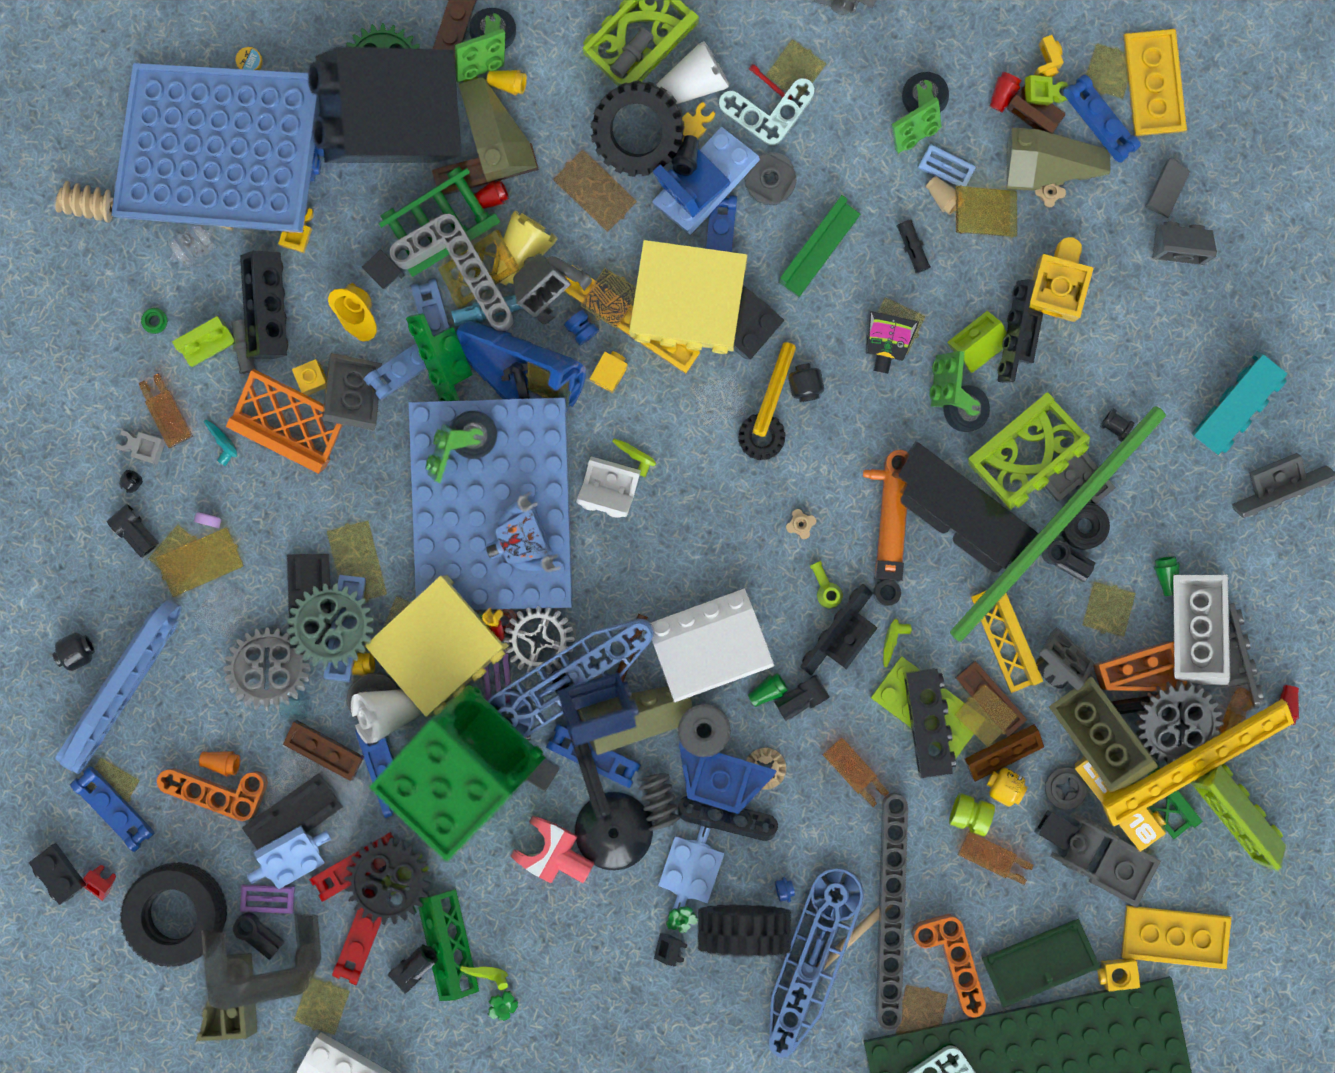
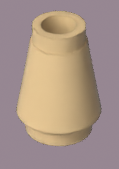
M937 176L926 185L941 211H946L948 215L955 212L964 201L960 197V192Z

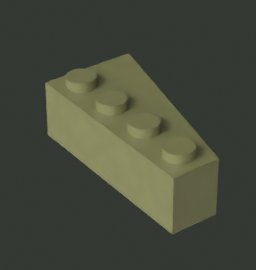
M669 686L631 693V697L628 698L630 701L635 700L639 715L635 716L636 727L590 741L589 743L596 754L599 755L678 728L683 714L692 708L691 697L674 702ZM618 697L577 710L582 722L621 710L622 707Z

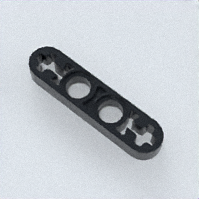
M687 796L680 800L677 808L678 815L686 822L761 841L771 840L775 837L778 830V822L773 816L745 808L737 814L688 799ZM688 804L693 805L692 808L694 810H692V813H687V808L685 807ZM702 806L705 807L703 817L699 816ZM712 809L719 810L722 818L714 821L709 818L708 812ZM735 816H743L747 820V825L744 827L736 826L733 818ZM753 819H755V827L752 830L750 829V827L752 825ZM764 823L769 824L768 832H763L762 826Z

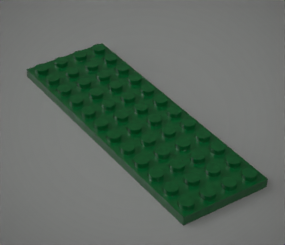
M1170 976L1140 982V988L1116 991L1102 990L863 1040L870 1073H907L947 1046L957 1047L975 1073H1192L1173 980ZM951 1053L947 1054L948 1060L942 1065L939 1060L935 1062L940 1067L942 1073L946 1071L943 1067L946 1063L956 1064L955 1058L958 1056L957 1054L955 1056ZM927 1067L923 1070V1073H937V1071L933 1067Z

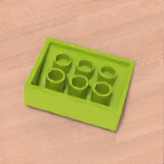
M1222 764L1192 781V786L1254 862L1278 871L1282 867L1286 844L1281 839L1283 834L1274 824L1271 826L1264 819L1267 815L1258 804L1253 805L1248 799L1250 794L1242 784L1239 783L1237 785L1231 778L1233 776L1232 771L1225 764Z

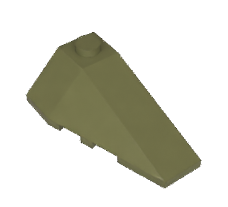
M484 77L458 84L487 182L537 168L530 142Z
M1012 128L1007 143L1006 189L1033 191L1049 184L1055 183V186L1064 184L1068 180H1085L1110 174V153L1106 148L1038 129Z

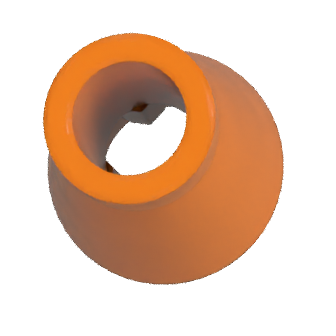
M203 751L199 758V766L229 777L238 773L241 759L240 755L235 754L234 751Z

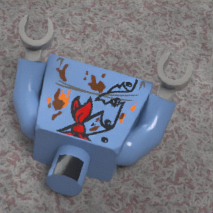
M528 492L519 497L518 501L511 504L503 513L498 522L499 528L495 529L498 540L486 544V551L491 560L504 555L508 565L514 564L516 568L531 572L559 570L561 567H556L553 564V559L557 558L558 555H552L553 552L535 509L538 503L531 504L528 501V496L532 494Z

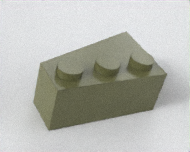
M252 953L230 954L216 959L207 992L209 995L206 1008L203 1009L202 1025L200 1032L197 1034L196 1041L246 1039L257 1033Z

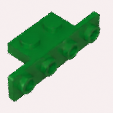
M423 313L406 317L409 332L414 337L418 346V352L426 365L429 379L439 396L438 400L460 401L454 385L472 376L473 373L454 327L446 328L432 335Z

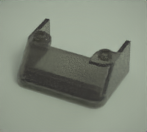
M294 914L297 942L295 954L296 967L249 976L247 963L243 959L236 957L227 958L225 932L201 930L209 1004L213 1008L226 1010L304 993L321 962L318 915Z

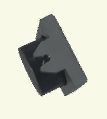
M1055 628L1050 633L1039 653L1041 656L1036 660L1038 671L1050 685L1063 689L1070 683L1077 691L1084 686L1094 666V662L1059 628Z

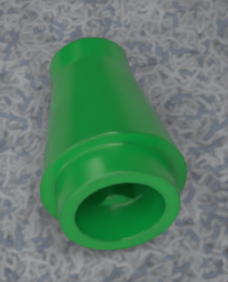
M1175 556L1158 558L1155 560L1154 570L1162 587L1163 595L1172 596L1174 595L1173 576L1179 575L1180 563L1177 562Z
M778 673L773 676L770 674L748 694V697L752 704L757 707L783 697L788 688Z

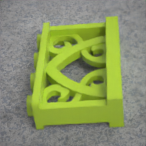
M623 0L619 5L620 10L614 16L612 14L607 16L601 24L602 28L596 34L591 33L584 40L583 54L617 86L626 82L631 83L640 80L642 82L699 24V16L681 0H664L661 12H656V0L651 6H648L645 0ZM669 4L684 17L682 20L666 14ZM639 5L641 11L632 12ZM643 21L654 22L651 34L653 35V42L656 47L653 50L646 47L642 52L644 56L642 61L634 62L624 79L617 77L610 70V65H613L623 52L622 48L626 44L628 24ZM660 23L663 24L661 30L665 29L668 32L665 37L657 35ZM618 26L617 37L611 35L613 30ZM609 42L611 48L605 50V52L615 53L618 51V56L612 59L602 58L598 53V48L602 43Z
M1047 392L970 456L968 463L974 472L987 483L1011 510L1015 506L1019 508L1024 505L1030 498L1028 495L1035 489L1037 491L1043 489L1049 483L1048 478L1055 472L1057 474L1063 472L1069 466L1068 461L1074 456L1077 458L1082 456L1089 449L1090 437ZM1051 411L1063 424L1052 428L1046 413ZM1031 426L1037 427L1036 433L1040 432L1042 429L1043 433L1038 435H1030L1028 433V429ZM1059 431L1070 432L1074 437L1073 444L1067 448L1061 447L1060 442L1067 440V438L1064 436L1054 438V433ZM1020 437L1031 442L1045 439V452L1042 463L1036 465L1014 464L1018 456V447L1015 439ZM1006 448L1011 449L1013 452L1009 462H1006L1008 456H1003L1001 453ZM1054 452L1059 454V456L1052 461ZM989 464L1001 470L997 481L983 467L984 465ZM1007 473L1012 474L1010 476L1011 486L1015 480H1019L1022 483L1021 487L1015 492L1007 491L1003 487V479ZM1036 475L1028 482L1027 476Z

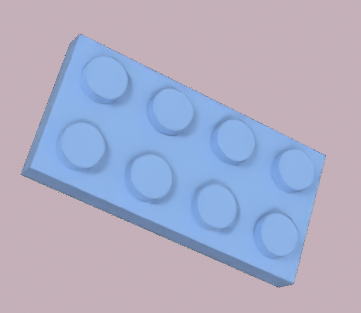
M723 127L709 139L700 151L730 180V185L693 218L665 189L652 201L656 208L689 235L696 230L760 160L755 152Z

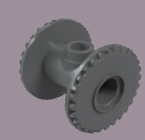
M708 704L696 705L688 709L680 719L678 725L679 740L683 747L693 755L699 757L713 756L722 751L729 741L730 724L728 718L715 706ZM701 723H707L712 728V734L708 738H701L697 734V727Z
M1073 813L1071 817L1081 822L1082 826L1078 834L1071 839L1070 849L1066 857L1063 858L1054 852L1051 853V857L1078 874L1097 881L1099 877L1087 871L1103 838L1107 836L1118 842L1119 837L1092 820Z

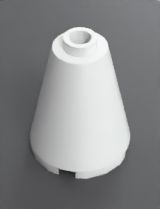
M703 41L689 52L656 85L659 88L663 87L666 89V93L670 96L673 95L677 101L676 104L724 90L729 87V84L720 65L712 56V51L706 42Z
M403 690L359 692L353 695L351 700L352 717L357 715L359 724L355 725L361 739L367 744L378 742L423 714Z

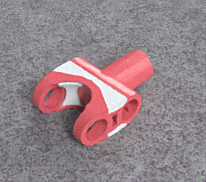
M532 816L529 823L537 827L538 831L542 833L545 839L544 848L541 852L529 854L528 856L514 849L510 855L512 859L530 873L549 883L553 882L559 870L584 883L594 862L571 850L577 836L553 822Z

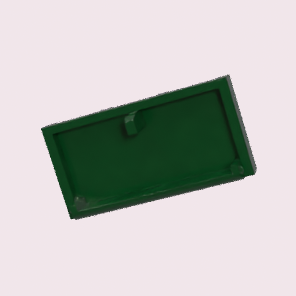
M1079 919L1067 922L982 958L1003 1008L1101 968Z

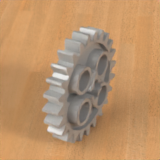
M266 627L265 633L262 635L258 629H255L254 637L245 633V642L239 639L236 640L238 649L229 648L232 656L225 657V661L228 666L223 668L224 673L228 674L225 677L226 684H230L228 687L230 693L236 692L235 698L237 701L244 698V705L246 707L251 702H254L255 710H258L261 704H264L266 711H269L270 704H274L278 710L280 709L281 701L286 705H290L288 697L299 698L297 689L305 690V685L302 682L309 681V675L306 674V672L311 671L310 665L306 664L309 660L303 661L305 652L296 654V648L290 649L288 633H285L282 637L279 628L276 629L274 634H270L269 628ZM266 648L270 649L269 690H265ZM279 653L287 655L282 660H277L274 657ZM252 654L261 655L260 658L255 661H251L248 659V657ZM280 677L287 679L285 683L280 685L274 683ZM252 678L260 679V682L256 685L247 684Z

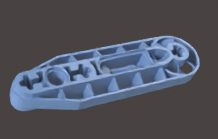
M168 599L159 608H154L147 616L143 626L136 633L56 755L55 760L59 761L62 766L77 774L86 767L163 650L167 640L176 630L179 623L177 619L182 609L179 604Z
M636 619L594 630L496 692L487 702L500 708L498 712L503 717L506 711L507 714L511 712L514 717L512 721H510V718L507 721L524 737H527L563 714L561 710L545 720L541 711L556 701L560 705L558 693L545 702L542 698L548 693L552 694L555 690L572 680L574 683L569 687L588 682L599 674L603 677L609 676L606 670L624 660L627 666L619 673L620 677H622L651 642L654 636L653 626L645 619ZM637 627L639 630H646L644 638L641 635L637 636L631 643L629 638L636 633ZM623 628V629H621L620 631H618V632L615 633V634H613L612 631H611V630ZM606 632L609 638L591 648L586 640L593 635ZM612 642H622L625 646V651L622 653L615 652L612 649ZM582 643L586 652L570 662L564 653ZM639 650L630 661L628 656ZM606 652L607 656L602 659L600 666L597 663H591L593 656L594 658H599ZM560 657L564 666L548 676L542 667ZM538 671L542 680L526 690L520 681ZM566 671L568 672L561 680L548 686L546 691L541 694L537 691ZM516 685L519 691L510 690L509 688ZM505 694L510 695V702L506 703ZM527 696H530L533 699V701L536 704L535 708L532 704V701ZM536 716V718L540 721V724L532 728Z
M841 868L826 870L816 878L811 887L791 942V952L786 955L771 996L769 1047L771 1052L777 1057L784 1058L792 1054L820 1019L825 1009L864 900L862 883L849 870ZM843 873H846L847 876L844 883H840ZM825 876L831 885L827 886L822 877ZM840 888V894L844 895L843 899H838L837 902L834 900L835 896L831 892ZM857 890L860 891L859 893H852V894H851V891H857ZM824 895L825 897L823 899H816V896ZM811 899L817 912L808 909ZM806 913L815 916L808 937L799 934ZM822 916L827 920L835 921L834 925L830 926L821 922ZM854 916L851 926L842 923L843 920H848ZM819 927L823 929L822 933L820 935V938H817L816 945L809 962L806 963V959L808 957L810 948L812 946L817 929ZM839 927L849 930L842 951L832 947ZM829 931L831 932L819 967H816L819 953L825 942L823 940L825 933ZM797 938L806 941L799 961L790 959ZM830 952L840 955L833 976L823 972ZM788 963L797 966L790 986L781 983ZM821 976L831 980L824 1000L814 996ZM779 987L788 991L781 1011L775 1009L776 994ZM804 988V994L807 997L801 999L798 1006L790 1005V1003L795 1004L798 1000L799 994L795 993V991ZM813 1001L822 1006L818 1016L810 1024L805 1020ZM787 1012H794L798 1016L797 1025H790L786 1021ZM775 1015L779 1017L774 1028ZM803 1026L807 1027L808 1029L799 1039ZM786 1031L794 1032V1034H788L785 1043L789 1046L781 1049V1044L777 1041L784 1037Z

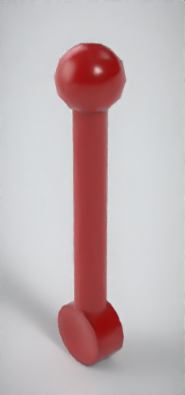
M752 64L749 67L750 71L763 80L782 98L785 96V93L761 73L757 66Z

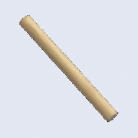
M893 904L887 906L885 913L893 907ZM879 906L853 930L847 948L879 920ZM847 936L835 947L836 949L842 951ZM830 952L824 970L840 955Z

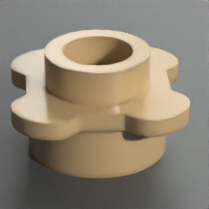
M1054 183L1035 190V194L1040 197L1046 207L1050 208L1055 205V201L1059 198L1065 197L1066 190L1059 185L1055 186ZM1048 190H1052L1053 193L1049 194Z
M796 509L792 512L793 517L791 522L786 525V530L789 533L794 532L800 535L801 539H807L810 536L809 531L811 527L816 524V518L813 515L803 514L802 510ZM799 522H803L804 525L800 527Z

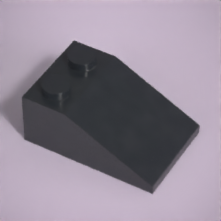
M744 285L742 288L734 350L744 359L751 360L785 320Z

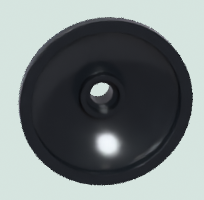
M607 792L605 796L610 814L603 818H597L589 800L581 809L576 820V843L582 855L594 862L595 866L605 870H622L635 865L645 856L652 842L653 831H649V828L653 825L652 821L646 820L650 815L648 811H644V805L636 798L621 792ZM611 828H616L619 834L617 837H611L608 831Z

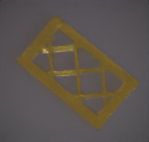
M499 230L493 231L473 245L475 251L479 253L482 263L484 254L495 258L492 272L488 271L495 285L519 270ZM493 242L497 247L496 254L485 251L486 247ZM468 249L465 250L464 252H462V253H461L460 255H458V256L465 255V254L467 253ZM452 259L438 270L451 293L455 305L461 309L474 300L475 296L472 291L465 297L461 294V286H469L466 282H462L463 276L460 270L458 279L453 278L450 271L456 268L457 265ZM503 260L507 269L497 274L499 262ZM472 269L475 270L474 278L478 277L481 273V269Z

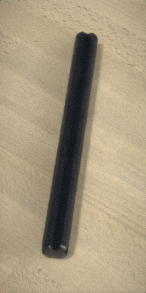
M566 673L552 680V683L554 684L566 676ZM569 683L555 690L556 694L558 693L557 691L569 687ZM576 709L577 715H578L579 720H580V722H581V719H580L578 710ZM566 723L595 816L597 818L606 817L610 814V809L589 744L586 742L575 746Z

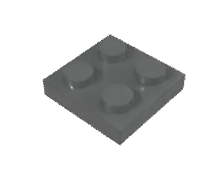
M1110 839L1093 872L1099 878L1097 881L1089 879V882L1138 907L1161 861L1143 851L1140 852L1138 848L1121 839L1118 842Z

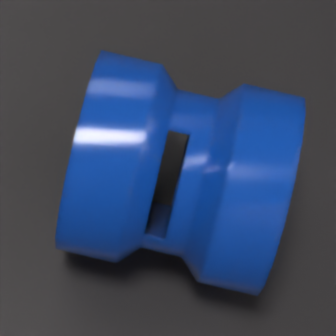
M584 309L573 315L564 324L568 332H572L575 335V341L579 346L586 343L600 331L596 324L588 320L589 316Z

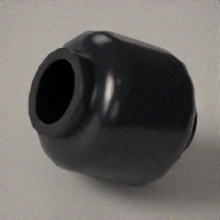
M810 363L795 366L796 371L788 376L792 397L799 399L800 403L820 399L819 395L824 392L821 370L819 368H811Z
M72 633L56 642L55 652L52 655L58 667L63 666L68 671H74L89 664L95 650L87 635L82 636L80 633Z

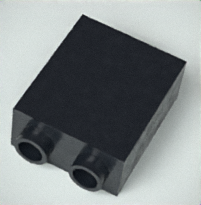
M334 47L315 56L316 62H312L308 70V85L312 94L319 95L320 116H317L313 122L312 135L315 146L318 149H323L324 163H438L462 156L454 50Z

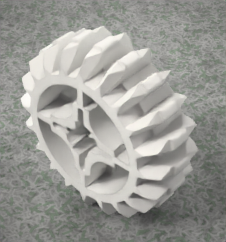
M537 606L536 613L532 612V608H526L527 616L518 611L517 616L521 619L519 622L513 618L510 619V623L515 628L514 630L511 628L505 629V632L512 634V638H504V643L512 642V647L505 649L506 653L515 652L516 655L511 657V662H515L518 658L521 660L517 667L519 670L527 664L529 665L527 668L528 673L533 667L542 664L543 662H537V659L543 648L557 649L558 652L556 654L569 647L566 646L567 642L575 641L574 637H566V633L573 631L572 627L566 629L563 627L568 622V619L564 618L560 622L557 620L561 614L560 611H556L551 616L552 608L548 607L545 613H541L542 608ZM542 618L535 632L529 633L521 630L522 626L529 620ZM549 621L558 628L561 642L548 637L547 628ZM542 627H544L542 632L543 639L551 642L552 645L546 643L543 646L541 644V648H537L535 653L536 642L526 637V635L533 637L535 634L538 636L537 633L541 632ZM518 638L530 643L531 655L529 659L520 651ZM560 657L544 666L548 674L552 673L551 664L554 663L557 669L562 667L558 661Z

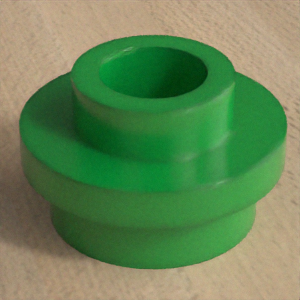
M150 308L143 313L141 324L147 332L158 334L167 327L168 318L161 309ZM155 316L158 317L159 323L156 326H152L151 319Z

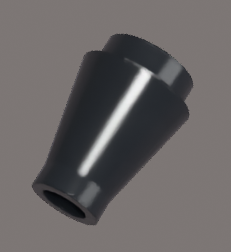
M686 135L672 159L673 170L679 175L689 176L697 169L699 140L695 136Z

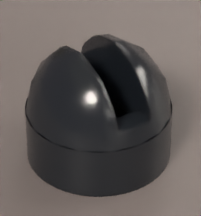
M126 470L119 481L120 488L126 489L127 493L137 491L143 483L142 477L132 470Z

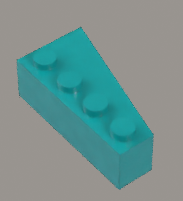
M1258 351L1252 356L1255 360L1253 365H1248L1240 371L1236 378L1238 383L1235 387L1231 385L1225 390L1218 400L1220 402L1219 406L1214 405L1191 433L1217 455L1221 452L1226 453L1235 442L1233 440L1234 436L1239 431L1243 433L1250 426L1252 415L1256 411L1260 413L1269 403L1267 399L1273 391L1278 392L1287 382L1285 377L1288 373Z

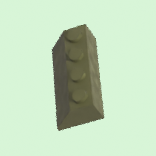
M1092 676L1086 680L1084 686L1078 691L1074 688L1049 706L1110 792L1136 783L1158 767Z

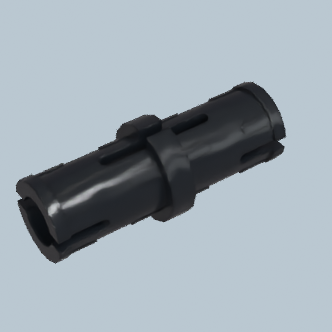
M911 219L898 224L896 227L905 245L903 248L904 252L908 253L915 274L931 268L922 248L924 243L922 240H919Z

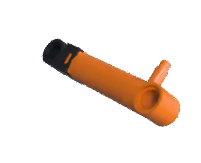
M895 450L888 454L884 461V470H863L864 478L884 480L877 561L875 562L874 579H879L880 582L876 584L873 590L875 601L883 606L894 605L901 597V588L896 581H903V552L907 508L900 502L902 496L900 491L906 483L892 476L895 469L892 467L891 462L894 457L903 459L907 454L904 450ZM885 585L890 586L894 593L893 597L888 601L884 600L880 594L882 587Z

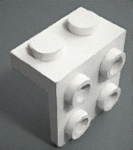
M591 456L584 483L576 502L587 510L597 509L607 512L608 515L616 518L627 517L641 470Z

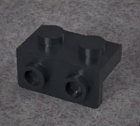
M57 843L49 846L29 862L34 875L43 882L48 889L50 897L59 905L70 900L87 885Z

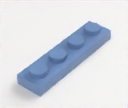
M339 575L338 591L342 592L343 588L348 586L349 595L357 591L358 596L356 600L364 598L366 578ZM342 608L331 625L332 629H336L335 621L346 611V608ZM348 618L343 621L342 626L346 629H352L356 626L357 622L352 618ZM330 639L328 649L335 650L341 643L337 639ZM349 657L348 666L339 661L337 669L334 668L332 662H329L327 669L324 670L323 678L351 682L354 660Z

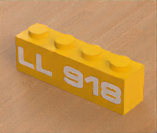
M1085 756L1075 763V770L1101 802L1131 786L1130 784L1110 792ZM1147 807L1119 823V826L1141 852L1166 834L1164 825L1167 823L1158 811L1153 813Z

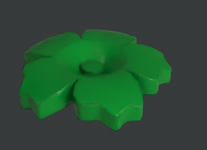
M688 906L680 907L679 910L672 909L669 912V920H667L666 926L668 929L676 930L678 928L680 933H686L691 928L690 924H697L698 917L692 912V908Z
M504 991L502 997L500 995L491 996L489 1000L491 1007H489L487 1014L491 1019L498 1018V1020L505 1021L510 1018V1013H514L518 1008V1001L514 1000L510 991Z

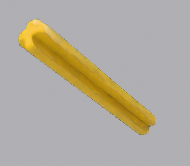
M784 342L782 344L753 428L755 435L764 437L767 434L795 353L796 346L792 343Z

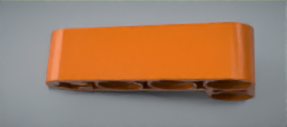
M176 768L164 770L157 777V786L162 792L239 821L248 820L256 815L268 785L267 777L259 771L244 775L240 780L237 791ZM173 775L174 781L185 783L183 786L179 784L169 786L170 782L166 778ZM252 776L258 778L260 782V787L257 791L249 787L248 782ZM193 783H197L201 787L199 797L191 793L190 788ZM217 792L223 793L226 797V803L223 806L215 802ZM242 801L250 805L251 809L248 815L242 814L239 810V805Z
M944 914L916 923L912 929V937L920 947L931 948L942 944L957 999L963 1012L973 1018L981 1016L986 1008L985 999L961 921L954 915ZM948 921H954L956 923L955 930L952 933H944V924ZM923 928L931 930V936L926 941L918 939V934ZM956 946L963 947V955L958 959L951 957V951ZM963 972L971 974L970 981L966 984L958 982L959 975ZM966 992H971V996L976 1001L974 1009L968 1006L970 1000Z

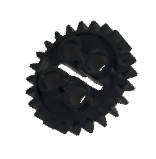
M380 838L377 847L371 841L368 843L369 851L361 847L359 853L362 857L354 855L351 859L356 865H348L346 868L352 872V875L344 878V880L351 882V885L346 887L345 891H353V895L348 901L356 900L358 902L354 910L363 908V918L369 913L372 914V923L378 917H381L382 925L386 924L388 918H391L393 924H396L398 916L406 921L408 919L407 911L415 915L417 911L414 905L422 907L424 902L420 897H428L429 895L423 888L431 885V882L424 880L431 872L423 871L422 869L428 862L418 861L422 854L421 852L414 855L411 853L414 845L409 846L407 849L403 848L404 840H401L398 845H394V839L390 838L388 845H385L384 840ZM375 858L385 860L387 865L385 870L379 871L374 867L373 862ZM403 866L409 868L412 874L411 878L407 880L402 879L398 874V869ZM366 872H370L382 879L389 875L393 883L407 885L410 887V890H405L396 884L386 887L384 886V880L368 877ZM366 883L376 885L378 890L376 895L371 896L365 892ZM391 892L401 894L403 898L401 904H393L390 901L389 895Z

